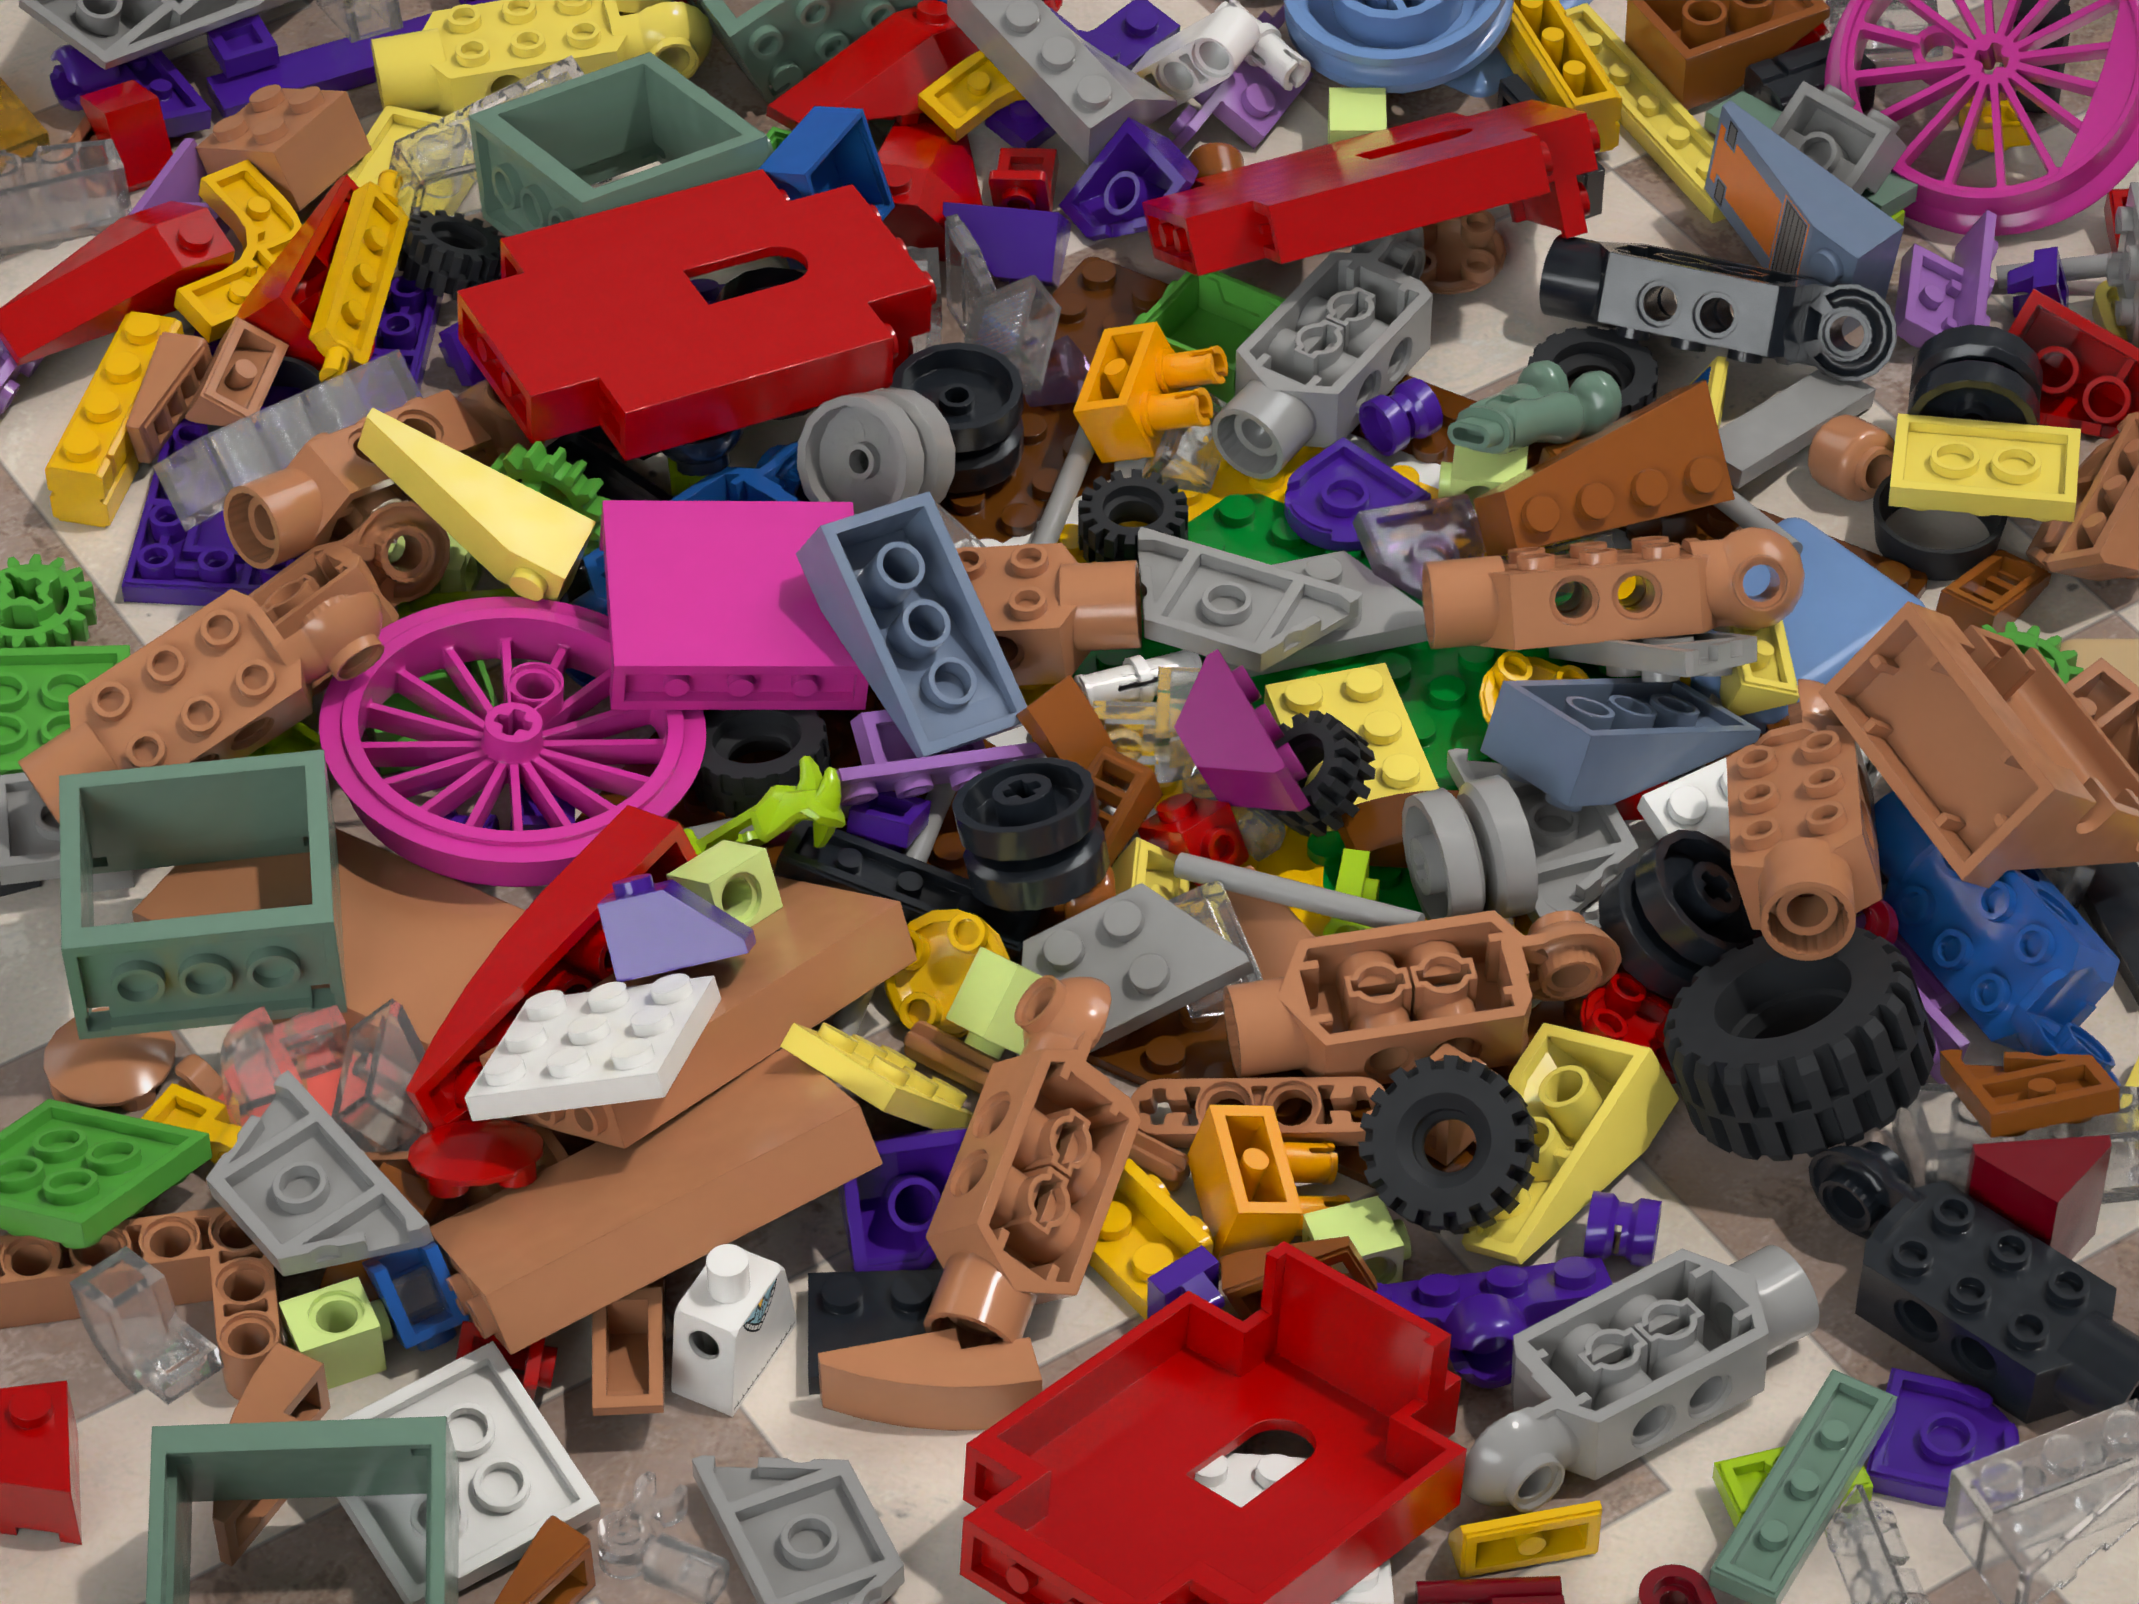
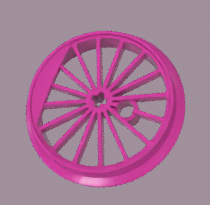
M1850 0L1837 24L1828 51L1824 88L1829 84L1850 96L1856 102L1853 107L1855 110L1863 113L1859 94V87L1915 80H1923L1930 85L1916 94L1880 111L1895 122L1957 91L1907 146L1891 170L1895 174L1918 184L1916 202L1902 209L1905 210V216L1914 221L1945 231L1966 235L1985 211L1989 210L1997 214L1995 236L2030 232L2063 221L2088 208L2110 192L2139 160V0H2098L2031 35L2029 34L2060 0H2039L2013 30L2012 27L2022 0H2009L1997 33H1995L1993 0H1984L1985 35L1982 34L1965 1L1952 0L1973 39L1921 0H1898L1931 25L1922 30L1918 35L1876 25L1883 12L1893 0ZM2118 10L2111 41L2040 49L2112 11ZM1869 39L1912 50L1915 64L1860 70L1863 54ZM1948 46L1953 49V56L1950 60L1936 62L1925 60L1927 53L1934 47ZM2105 59L2098 82L2037 67ZM1996 62L2003 63L2004 67H1996L1992 74H1985L1984 69L1992 70ZM2029 81L2092 97L2083 121H2080ZM2017 90L2076 134L2061 167L2055 166L2016 95ZM1974 96L1945 179L1936 180L1911 168L1912 163ZM2006 99L2047 171V174L2042 177L2015 185H2006L2000 101ZM1986 100L1991 101L1997 185L1992 188L1956 185Z
M524 597L467 599L427 608L401 618L381 629L379 640L385 647L384 653L372 667L347 681H339L333 675L324 694L320 709L319 736L322 750L324 749L326 764L339 787L349 798L357 816L367 829L396 854L424 869L449 878L490 886L531 887L549 885L627 805L668 818L672 809L681 801L692 786L700 770L706 746V722L703 710H610L577 720L610 695L612 663L608 616L577 605L546 599L533 601ZM484 659L501 660L503 704L495 707L491 705L464 665V662ZM511 659H530L550 662L551 664L526 662L512 669ZM567 668H573L596 677L563 702V674ZM439 669L446 670L474 714L419 678ZM400 693L439 720L382 704L393 694ZM645 725H652L660 738L603 739ZM370 727L418 741L361 742L364 730ZM658 764L650 777L607 765ZM374 767H422L382 779L374 769ZM508 783L512 831L482 828L505 784ZM520 783L551 828L523 831ZM448 786L420 807L406 799ZM586 786L629 798L615 806ZM484 788L465 824L444 818ZM551 792L590 818L571 824Z

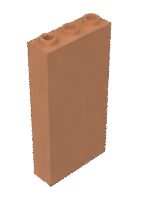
M336 828L347 1012L296 1018L343 1048L412 1078L433 1037L466 985L501 938L525 910L455 879L424 869L395 853ZM310 852L174 866L132 911L133 921L141 922L312 904ZM330 984L313 985L311 987L312 989L330 988Z
M774 876L783 907L750 927L754 930L756 944L749 953L623 982L626 984V987L651 984L664 976L677 973L686 974L689 978L715 976L721 1001L665 1097L506 1118L626 1149L782 1048L780 1045L793 1023L811 1029L915 962L917 957L901 902ZM615 973L584 992H590L592 989L605 983L617 982ZM497 1046L479 1056L483 1068Z
M781 1049L626 1149L597 1142L538 1172L537 1179L532 1184L521 1188H506L431 1226L430 1229L434 1242L438 1245L451 1276L446 1278V1282L450 1291H454L457 1296L455 1301L459 1310L464 1316L470 1314L477 1330L484 1339L494 1335L512 1355L707 1255L713 1248L728 1244L882 1165L883 1162L860 1105L820 1071L785 1049Z

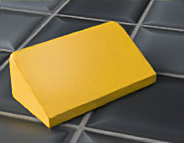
M1600 1500L1461 1525L1448 1535V1543L1459 1577H1471L1596 1554L1599 1548L1602 1506Z

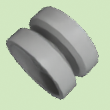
M891 387L868 393L843 395L823 402L807 418L798 440L797 470L804 493L810 502H853L854 515L930 491L937 506L946 497L953 480L956 449L949 425L933 402L914 390Z
M1498 774L1466 782L1460 786L1457 799L1444 788L1414 794L1405 799L1402 810V837L1405 857L1413 889L1427 920L1495 910L1504 919H1509L1534 911L1538 900V870L1535 849L1528 822L1519 799L1507 780Z

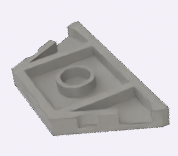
M1141 527L1138 531L1137 553L1144 638L1203 656H1207L1218 649L1226 663L1236 666L1243 665L1246 669L1261 673L1355 619L1362 611L1363 592L1148 528Z
M1344 550L1274 564L1273 566L1363 592L1362 611L1355 619L1261 673L1246 669L1250 677L1428 641L1423 607ZM1227 663L1228 666L1230 667L1231 671L1234 670L1235 668L1239 667V666H1236V665Z
M1710 630L1701 634L1623 641L1609 640L1600 643L1549 647V658L1606 666V676L1610 677L1642 675V681L1672 682L1680 680V677L1732 675L1733 667L1757 662V636Z
M1455 748L1448 750L1447 770L1458 790L1466 782L1499 774L1509 782L1519 799L1528 822L1538 870V900L1534 911L1527 914L1532 924L1538 918L1555 911L1570 910L1578 913L1602 894L1606 885L1620 873L1638 863L1639 846L1614 804L1583 806L1579 812L1566 811L1549 804L1545 800L1546 793L1533 784L1522 783L1504 775L1501 771L1502 765L1500 763L1469 761L1468 749Z
M1143 883L1023 941V967L1041 976L1053 975L1058 980L1068 977H1093L1102 980L1110 987L1112 1001L1105 1029L1099 1042L1090 1053L1254 972L1245 952Z
M289 1070L279 1075L273 1086L276 1097L261 1118L254 1115L249 1117L237 1134L235 1146L221 1156L206 1177L211 1195L283 1277L423 1247L434 1241L429 1223Z
M701 1455L692 1459L693 1477L757 1604H883L905 1582L904 1564L849 1460L813 1459L809 1462L798 1463L787 1458L758 1457L757 1468L716 1467L715 1456Z

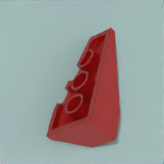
M919 113L918 124L901 126L895 121L878 152L895 204L894 209L883 220V223L895 238L900 237L903 240L911 258L976 265L978 256L942 214L943 202L983 205L968 134L955 142L925 113Z
M169 201L122 217L0 308V339L16 364L20 366L117 332L125 314L131 311L160 316L177 311L174 307L176 290L232 265L235 249L207 207Z

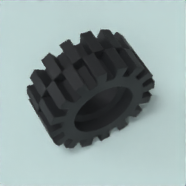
M428 210L421 211L419 216L414 214L410 217V221H408L397 267L399 271H404L403 277L407 281L416 280V287L422 290L428 287L434 289L433 295L443 297V293L451 294L452 300L457 301L458 290L501 279L500 239L505 238V236L498 235L499 230L493 226L482 227L484 222L477 218H474L472 221L465 220V214L455 212L454 217L448 216L445 210H436L435 215Z
M1131 469V477L1123 478L1121 470L1111 472V482L1109 483L1102 476L1093 481V489L1086 487L1082 492V500H1079L1078 544L1080 551L1083 550V558L1087 563L1094 561L1137 560L1138 563L1137 535L1141 527L1118 525L1123 522L1137 521L1147 523L1148 525L1141 527L1188 540V505L1184 491L1178 492V484L1172 479L1162 485V474L1152 472L1149 479L1142 478V469Z
M1319 710L1310 711L1309 717L1302 713L1293 716L1292 728L1282 723L1279 727L1284 737L1275 742L1277 748L1287 742L1289 743L1308 776L1323 761L1319 772L1308 785L1305 786L1308 776L1297 782L1310 806L1300 812L1264 809L1292 830L1309 837L1310 833L1317 837L1326 835L1327 825L1337 831L1344 826L1341 817L1344 813L1353 818L1360 810L1354 805L1357 797L1367 800L1371 791L1370 788L1363 784L1364 780L1375 779L1376 771L1375 768L1368 764L1375 760L1373 751L1367 747L1369 743L1327 712L1324 715Z

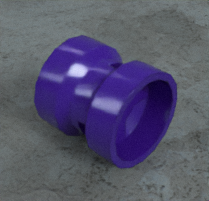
M1414 377L1395 386L1390 396L1381 394L1363 402L1359 408V421L1361 429L1372 448L1381 455L1390 456L1407 448L1411 438L1414 437L1420 440L1439 431L1443 424V414L1440 403L1432 389L1423 380Z
M1593 1191L1583 1257H1601L1602 1260H1606L1611 1255L1626 1257L1631 1265L1647 1267L1653 1264L1662 1201L1640 1198L1635 1203L1620 1202L1613 1193ZM1618 1225L1622 1226L1621 1232L1617 1231Z

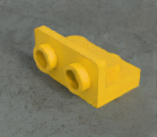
M1128 1158L1089 1265L1146 1320L1148 1278L1201 1245L1213 1255L1215 1244L1209 1228L1199 1217L1195 1215L1189 1216L1171 1198L1166 1186L1157 1176L1153 1174L1147 1175L1132 1159Z

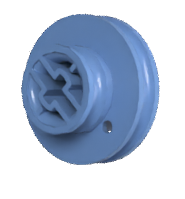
M1283 0L1289 37L1298 53L1310 62L1312 68L1330 80L1351 88H1386V93L1400 94L1429 89L1460 77L1480 64L1492 53L1505 35L1511 21L1514 0Z

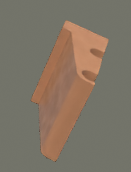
M1908 601L1818 692L1962 881L1989 889L2009 870L2139 862V776L2038 649L2030 647L2023 654L2012 639L1974 625H1970L1962 632L1950 616Z

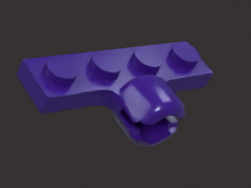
M1132 0L1097 28L1087 32L1078 30L1050 8L1066 26L1082 39L1129 70L1135 67L1150 48L1180 32L1181 27L1148 0ZM1027 100L1015 101L996 111L985 120V126L1013 148H1038L1057 133Z
M70 44L59 46L50 56L51 61L57 60L61 63L54 66L49 76L55 97L65 109L71 111L83 110L80 104V96L134 80L158 96L168 137H181L187 133L210 129L212 109L162 51L107 70L101 68Z
M1570 1256L1562 1258L1556 1263L1524 1267L1500 1265L1489 1271L1453 1276L1436 1273L1427 1275L1421 1280L1390 1284L1377 1282L1378 1291L1375 1292L1452 1334L1449 1357L1454 1370L1464 1381L1481 1388H1499L1511 1383L1513 1335L1599 1292L1613 1283L1601 1257L1585 1258Z

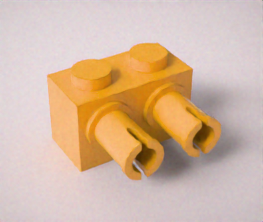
M1157 321L1104 329L1073 410V414L1101 463L1155 457L1166 430L1210 425L1209 419L1213 418V404L1209 392L1203 387L1179 391L1181 388L1225 383L1224 377L1228 376L1227 357L1224 350L1218 345L1176 353L1171 348Z
M1209 1105L1188 1151V1164L1202 1217L1213 1236L1215 1244L1213 1256L1219 1261V1264H1221L1222 1256L1237 1251L1277 1246L1283 1241L1290 1243L1294 1237H1302L1303 1214L1350 1203L1351 1201L1347 1195L1298 1196L1295 1183L1333 1184L1338 1170V1155L1333 1153L1335 1145L1331 1141L1321 1143L1283 1142L1273 1106Z

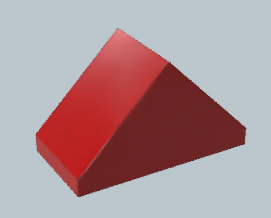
M134 80L80 96V104L123 194L149 187L173 155L158 96Z

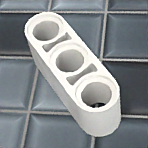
M1223 7L1150 48L1131 71L1177 100V106L1228 79L1259 42V26L1247 11L1239 7Z

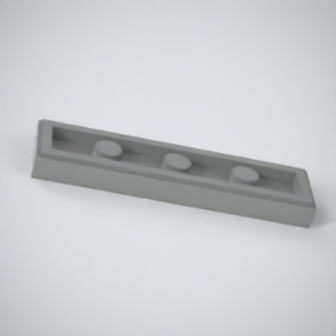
M1816 370L1718 430L1731 485L1739 489L1811 444L1813 437L1820 427L1833 417L1844 414L1857 416L1872 407L1876 389L1862 381H1838Z

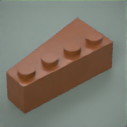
M1707 380L1666 393L1651 404L1613 422L1611 426L1564 449L1565 451L1531 467L1478 496L1473 501L1486 555L1503 556L1508 554V550L1514 548L1540 547L1734 500L1735 497Z

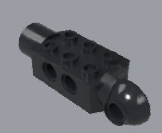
M1562 234L1558 235L1553 241L1543 266L1539 292L1540 308L1543 314L1607 328H1615L1617 336L1624 338L1650 340V334L1672 337L1670 346L1694 352H1705L1706 346L1727 348V358L1731 360L1761 364L1763 358L1775 359L1777 363L1784 365L1800 363L1814 366L1822 374L1838 381H1861L1877 374L1890 360L1897 343V323L1890 306L1875 291L1858 284L1832 286L1822 284L1808 276L1649 244L1599 242L1579 237L1563 238ZM1730 305L1734 311V317L1731 314ZM1848 316L1857 319L1863 327L1864 338L1859 347L1850 345L1842 334V325Z
M1869 1141L1860 1147L1839 1145L1822 1151L1813 1157L1808 1167L1809 1178L1818 1201L1826 1213L1838 1225L1867 1240L1864 1247L1855 1314L1960 1382L1988 1393L1993 1397L1994 1404L2025 1424L2072 1410L2116 1439L2125 1437L2139 1424V1336L2113 1320L2117 1288L1945 1180L1916 1188L1909 1185V1172L1905 1163L1893 1150L1879 1142Z

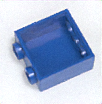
M814 106L759 167V169H763L778 189H784L787 192L790 201L853 184L868 204L876 206L882 221L895 207L863 109ZM786 257L790 269L807 270L799 261Z

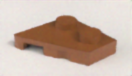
M1948 1049L1940 1051V1075L1990 1138L2000 1136L2018 1137L2026 1134L2029 1130L2062 1123L2080 1124L2096 1116L2119 1112L2120 1088L2092 1055L2056 1054L2042 1056L2030 1052L2004 1051V1066L1965 1064L1962 1061V1050Z

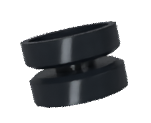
M1970 324L1945 329L1925 341L1913 358L1907 414L2039 425L2043 370L2038 356L2020 337L1998 327Z
M961 342L933 345L911 354L896 368L890 388L914 390L935 404L949 425L956 450L955 474L947 493L958 494L982 491L1003 482L1019 467L1024 452V426L1021 418L1024 409L1023 383L1019 369L1005 355L983 345Z
M1053 757L1025 758L1008 762L974 776L958 790L952 807L961 844L966 848L963 857L973 896L985 905L1007 911L1040 910L1065 904L1088 893L1104 879L1110 865L1105 835L1100 821L1097 820L1100 810L1095 785L1090 771L1076 762Z
M1678 829L1662 837L1642 855L1638 863L1626 868L1606 885L1598 901L1599 924L1601 929L1619 946L1623 968L1644 987L1668 999H1675L1682 987H1691L1693 975L1705 965L1712 967L1720 962V955L1735 947L1741 950L1754 944L1753 939L1763 936L1761 930H1753L1751 928L1731 866V851L1721 842L1699 831Z

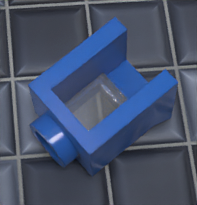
M434 1241L423 1247L381 1255L362 1262L378 1298L381 1299L386 1309L393 1333L397 1341L405 1349L417 1345L419 1351H426L443 1345L457 1335L454 1327L461 1325L463 1321L470 1320L468 1315L464 1316L455 1301L457 1296L448 1287L446 1278L451 1275L441 1251Z

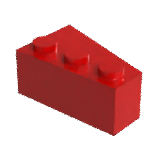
M67 1380L0 1388V1533L17 1536L20 1528L58 1533L60 1542L82 1545L78 1430Z

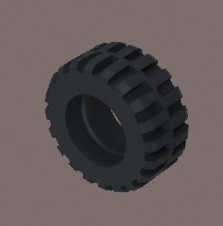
M1855 927L1850 941L1840 951L1827 958L1814 961H1801L1785 957L1776 952L1766 942L1764 936L1753 939L1754 944L1741 950L1735 947L1720 955V962L1712 967L1705 965L1693 975L1691 987H1682L1674 999L1672 1009L1669 1010L1663 1030L1665 1037L1663 1045L1691 1122L1698 1133L1707 1138V1141L1728 1153L1733 1151L1742 1158L1758 1160L1762 1155H1766L1773 1161H1790L1794 1155L1807 1153L1809 1157H1814L1816 1154L1845 1142L1846 1145L1850 1146L1864 1139V1133L1875 1127L1881 1130L1894 1121L1899 1108H1909L1918 1097L1921 1086H1925L1934 1064L1933 1058L1936 1053L1935 1038L1908 960L1889 941L1858 927Z

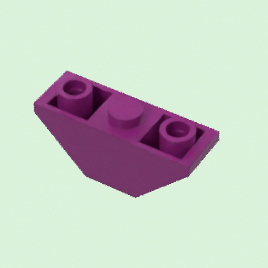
M1216 649L1206 656L1175 723L1174 728L1218 801L1229 802L1230 806L1302 811L1310 806L1297 782L1308 776L1288 742L1279 748L1276 747L1274 742L1283 738L1284 734L1265 703L1256 709L1252 706V703L1262 698L1244 666L1240 665L1231 671L1220 651Z

